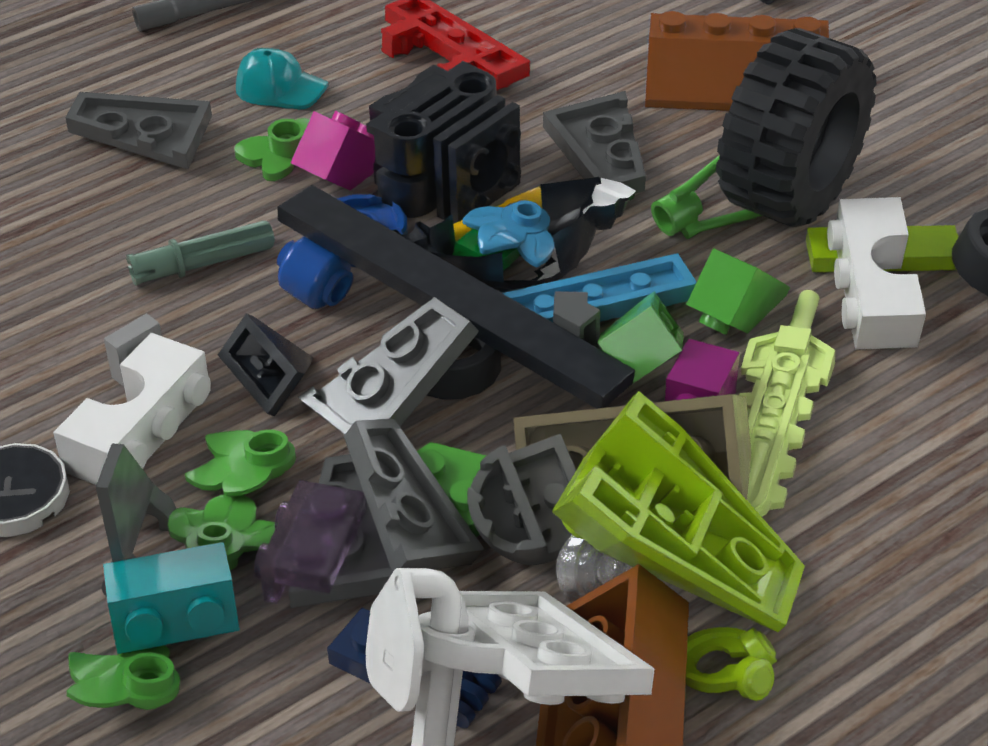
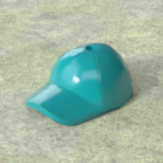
M257 48L245 55L239 65L236 76V94L241 100L256 105L304 110L311 107L329 86L328 81L302 71L299 62L291 53L273 48Z

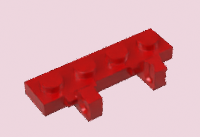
M397 0L385 5V21L391 25L381 29V51L391 58L398 54L408 55L414 45L418 48H422L425 45L430 50L450 61L445 64L438 63V67L449 71L462 61H465L494 76L496 90L506 88L530 76V60L431 0Z

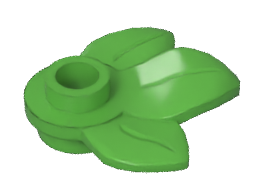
M235 430L207 434L205 436L206 444L215 458L194 470L186 472L185 479L194 487L202 490L216 491L223 488L225 496L246 495L264 486L269 479L277 478L290 469L296 461L295 447L288 441L286 434L278 430H261L258 432Z
M219 495L209 500L204 510L180 507L175 509L168 519L170 536L184 543L185 549L224 542L230 570L237 566L239 557L243 552L267 549L275 544L282 534V525L266 520H256L255 502L245 495Z
M165 645L118 655H93L70 652L68 655L69 672L75 684L67 689V697L88 707L109 708L130 704L144 710L156 709L169 703L178 695L180 676L174 669L173 662L169 659L170 652Z

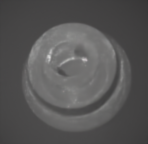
M571 535L559 552L556 576L560 590L567 600L572 603L631 569L632 566L599 552L585 539H579Z

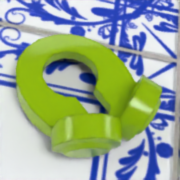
M714 627L695 632L688 636L686 685L705 693L737 690L745 699L762 700L769 694L774 684L772 665L777 662L776 651L767 637L754 627L747 631L732 627ZM711 651H724L731 658L745 657L738 664H728L722 670L715 673L707 674L697 670L699 659Z

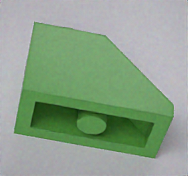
M713 248L686 305L702 312L699 323L727 335L732 326L748 334L787 296L790 287L759 268Z
M654 291L602 332L597 343L603 352L635 369L633 383H635L682 351L684 332Z

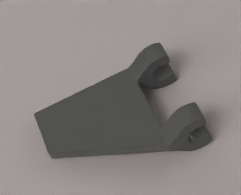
M112 443L98 479L96 491L112 557L111 562L137 558L133 554V550L146 514L158 519L161 531H168V519L170 514L176 509V506L168 495L153 484L124 444ZM104 577L101 588L103 594L107 597Z

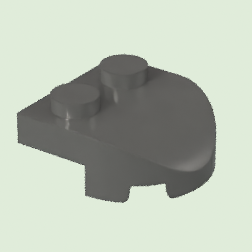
M561 433L510 453L506 445L498 447L482 459L480 470L474 477L471 488L468 487V508L475 528L492 549L511 561L525 565H540L592 546L585 539H579L572 535L565 528L562 520L552 513V510L576 472Z

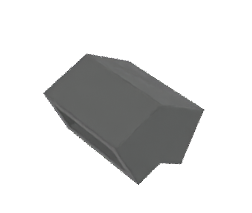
M555 291L553 323L599 349L597 342L600 337V309L588 304V292Z

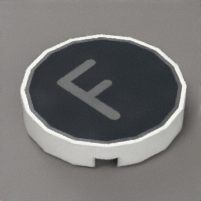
M13 443L0 446V537H12L30 533L43 526L42 519L48 517L52 512L56 516L64 508L70 493L65 466L53 451L36 444Z

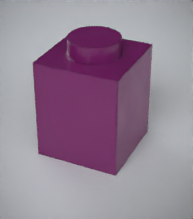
M688 338L666 378L665 401L729 394L735 395L740 352Z

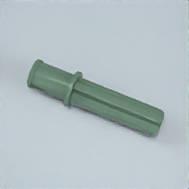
M260 221L179 243L175 239H170L167 246L136 254H127L126 260L128 264H131L128 266L129 273L134 285L137 286L147 281L178 274L179 278L185 277V271L271 249L274 246L275 237L268 221Z

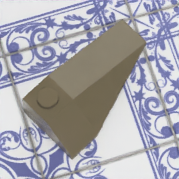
M729 394L654 402L657 407L689 434L747 500L751 443L746 397ZM625 406L513 417L516 450L561 433L577 470L583 458Z

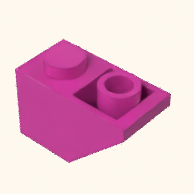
M314 111L290 163L351 191L374 174V135L367 132L366 125L338 111L334 112L331 119Z

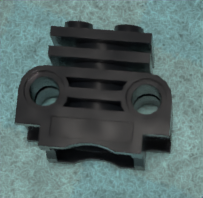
M462 61L449 71L433 64L419 73L415 80L407 87L385 95L369 105L370 122L366 123V129L368 133L374 135V184L378 187V190L371 195L382 197V203L388 204L391 207L392 202L399 205L407 218L422 217L437 208V217L445 220L452 215L454 224L463 220L473 209L490 206L521 183L520 105L511 102L505 106V98L496 94V80L488 72L465 61Z

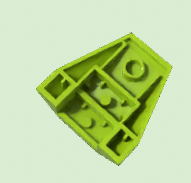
M638 391L583 458L552 513L562 520L563 525L572 535L579 539H585L599 552L632 567L640 564L654 576L667 583L779 632L787 624L805 565L689 434Z

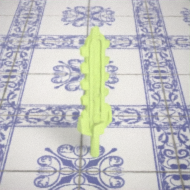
M804 290L800 293L789 326L781 325L779 332L749 339L741 366V375H746L747 381L755 383L752 392L739 394L746 397L751 443L747 501L761 517L766 515L769 510L784 508L787 488L778 485L780 479L793 478L796 458L787 454L789 450L802 448L805 429L796 426L797 421L810 420L814 407L813 401L805 398L806 393L819 392L820 385L828 386L835 366V350L812 336L811 326L820 300L819 295L812 290Z

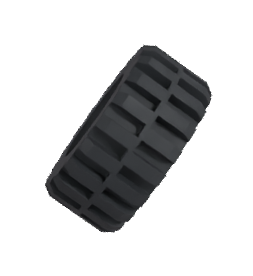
M801 28L778 33L771 38L770 43L764 44L760 48L755 61L750 62L744 71V78L740 86H736L731 98L733 100L729 113L725 114L722 124L724 127L723 135L718 142L717 152L720 154V157L716 162V173L720 177L718 180L719 186L729 202L790 227L811 224L817 220V216L823 215L829 209L830 202L836 200L842 191L843 183L846 179H849L854 169L853 164L857 155L860 156L864 145L863 139L866 131L869 130L872 119L870 117L871 109L875 105L876 94L873 92L874 87L877 85L876 75L873 72L875 68L863 50Z

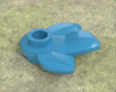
M522 200L509 204L506 207H480L473 209L463 218L462 223L464 225L479 230L477 239L479 251L482 255L517 248L521 256L530 265L539 267L546 263L554 252L553 237L548 232L550 217L544 209L532 201Z

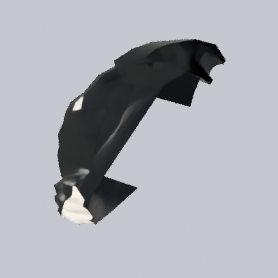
M600 177L540 184L542 209L550 217L548 232L553 237L555 248L545 265L534 271L538 277L531 280L504 281L502 253L479 257L453 255L456 241L452 215L432 227H428L421 221L416 222L412 232L406 235H402L397 229L392 231L490 287L521 289L557 281L569 271L577 268L580 260L588 253L596 230L611 229L616 218L623 215L627 202L634 199L636 191L621 182Z

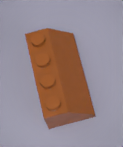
M668 11L662 14L651 13L645 107L729 111L733 102L731 98L736 86H740L744 78V71L750 62L755 61L757 52L764 44L770 43L771 38L776 34L794 28H801L829 38L828 20H817L813 17L780 19L767 15L731 17L722 13H712L709 15H684L676 11Z
M637 564L568 604L566 607L655 668L651 695H625L623 702L614 704L597 702L586 696H565L564 702L556 705L540 704L536 746H683L689 602L640 564Z

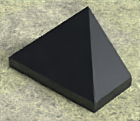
M247 313L218 353L220 359L263 410L274 417L314 359L266 324Z

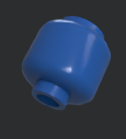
M305 236L297 241L292 240L281 249L277 257L279 286L311 309H319L326 305H337L352 286L354 278L351 272V264Z

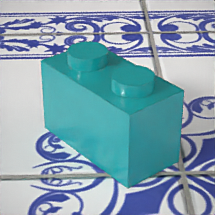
M224 542L103 564L107 603L117 654L240 631L233 583Z

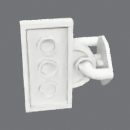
M396 568L373 602L370 610L366 643L367 675L372 687L396 711H411L416 705L411 746H454L463 671L498 674L501 678L509 680L520 689L527 700L546 705L561 704L564 702L565 696H586L597 702L614 704L623 702L625 695H651L655 668L546 592L459 591L454 580L442 571L428 568ZM415 598H432L431 611L418 615Z

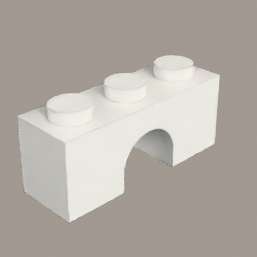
M901 197L840 199L836 220H829L828 247L830 251L837 250L838 254L834 266L835 285L837 289H844L846 297L842 300V323L844 329H852L855 350L915 348L919 344L926 311L918 275L892 274L882 270L901 269L909 234Z
M150 333L120 364L127 402L118 405H107L86 398L53 432L59 458L64 463L66 473L97 485L112 443L124 444L143 469L152 454L165 440L173 437L178 426L196 406L202 405L211 391V381L208 377L204 351Z

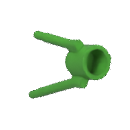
M720 155L687 182L670 191V193L656 200L651 205L653 219L662 232L668 236H673L681 231L686 239H690L702 231L754 219L762 215L746 209L698 221V215L702 213L703 207L700 198L694 191L716 172V162L719 160Z

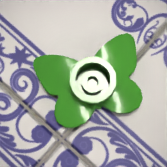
M307 118L296 120L280 119L273 122L268 127V136L250 137L237 143L234 147L235 158L249 167L262 166L263 178L267 181H276L286 177L294 169L295 165L290 162L310 120Z

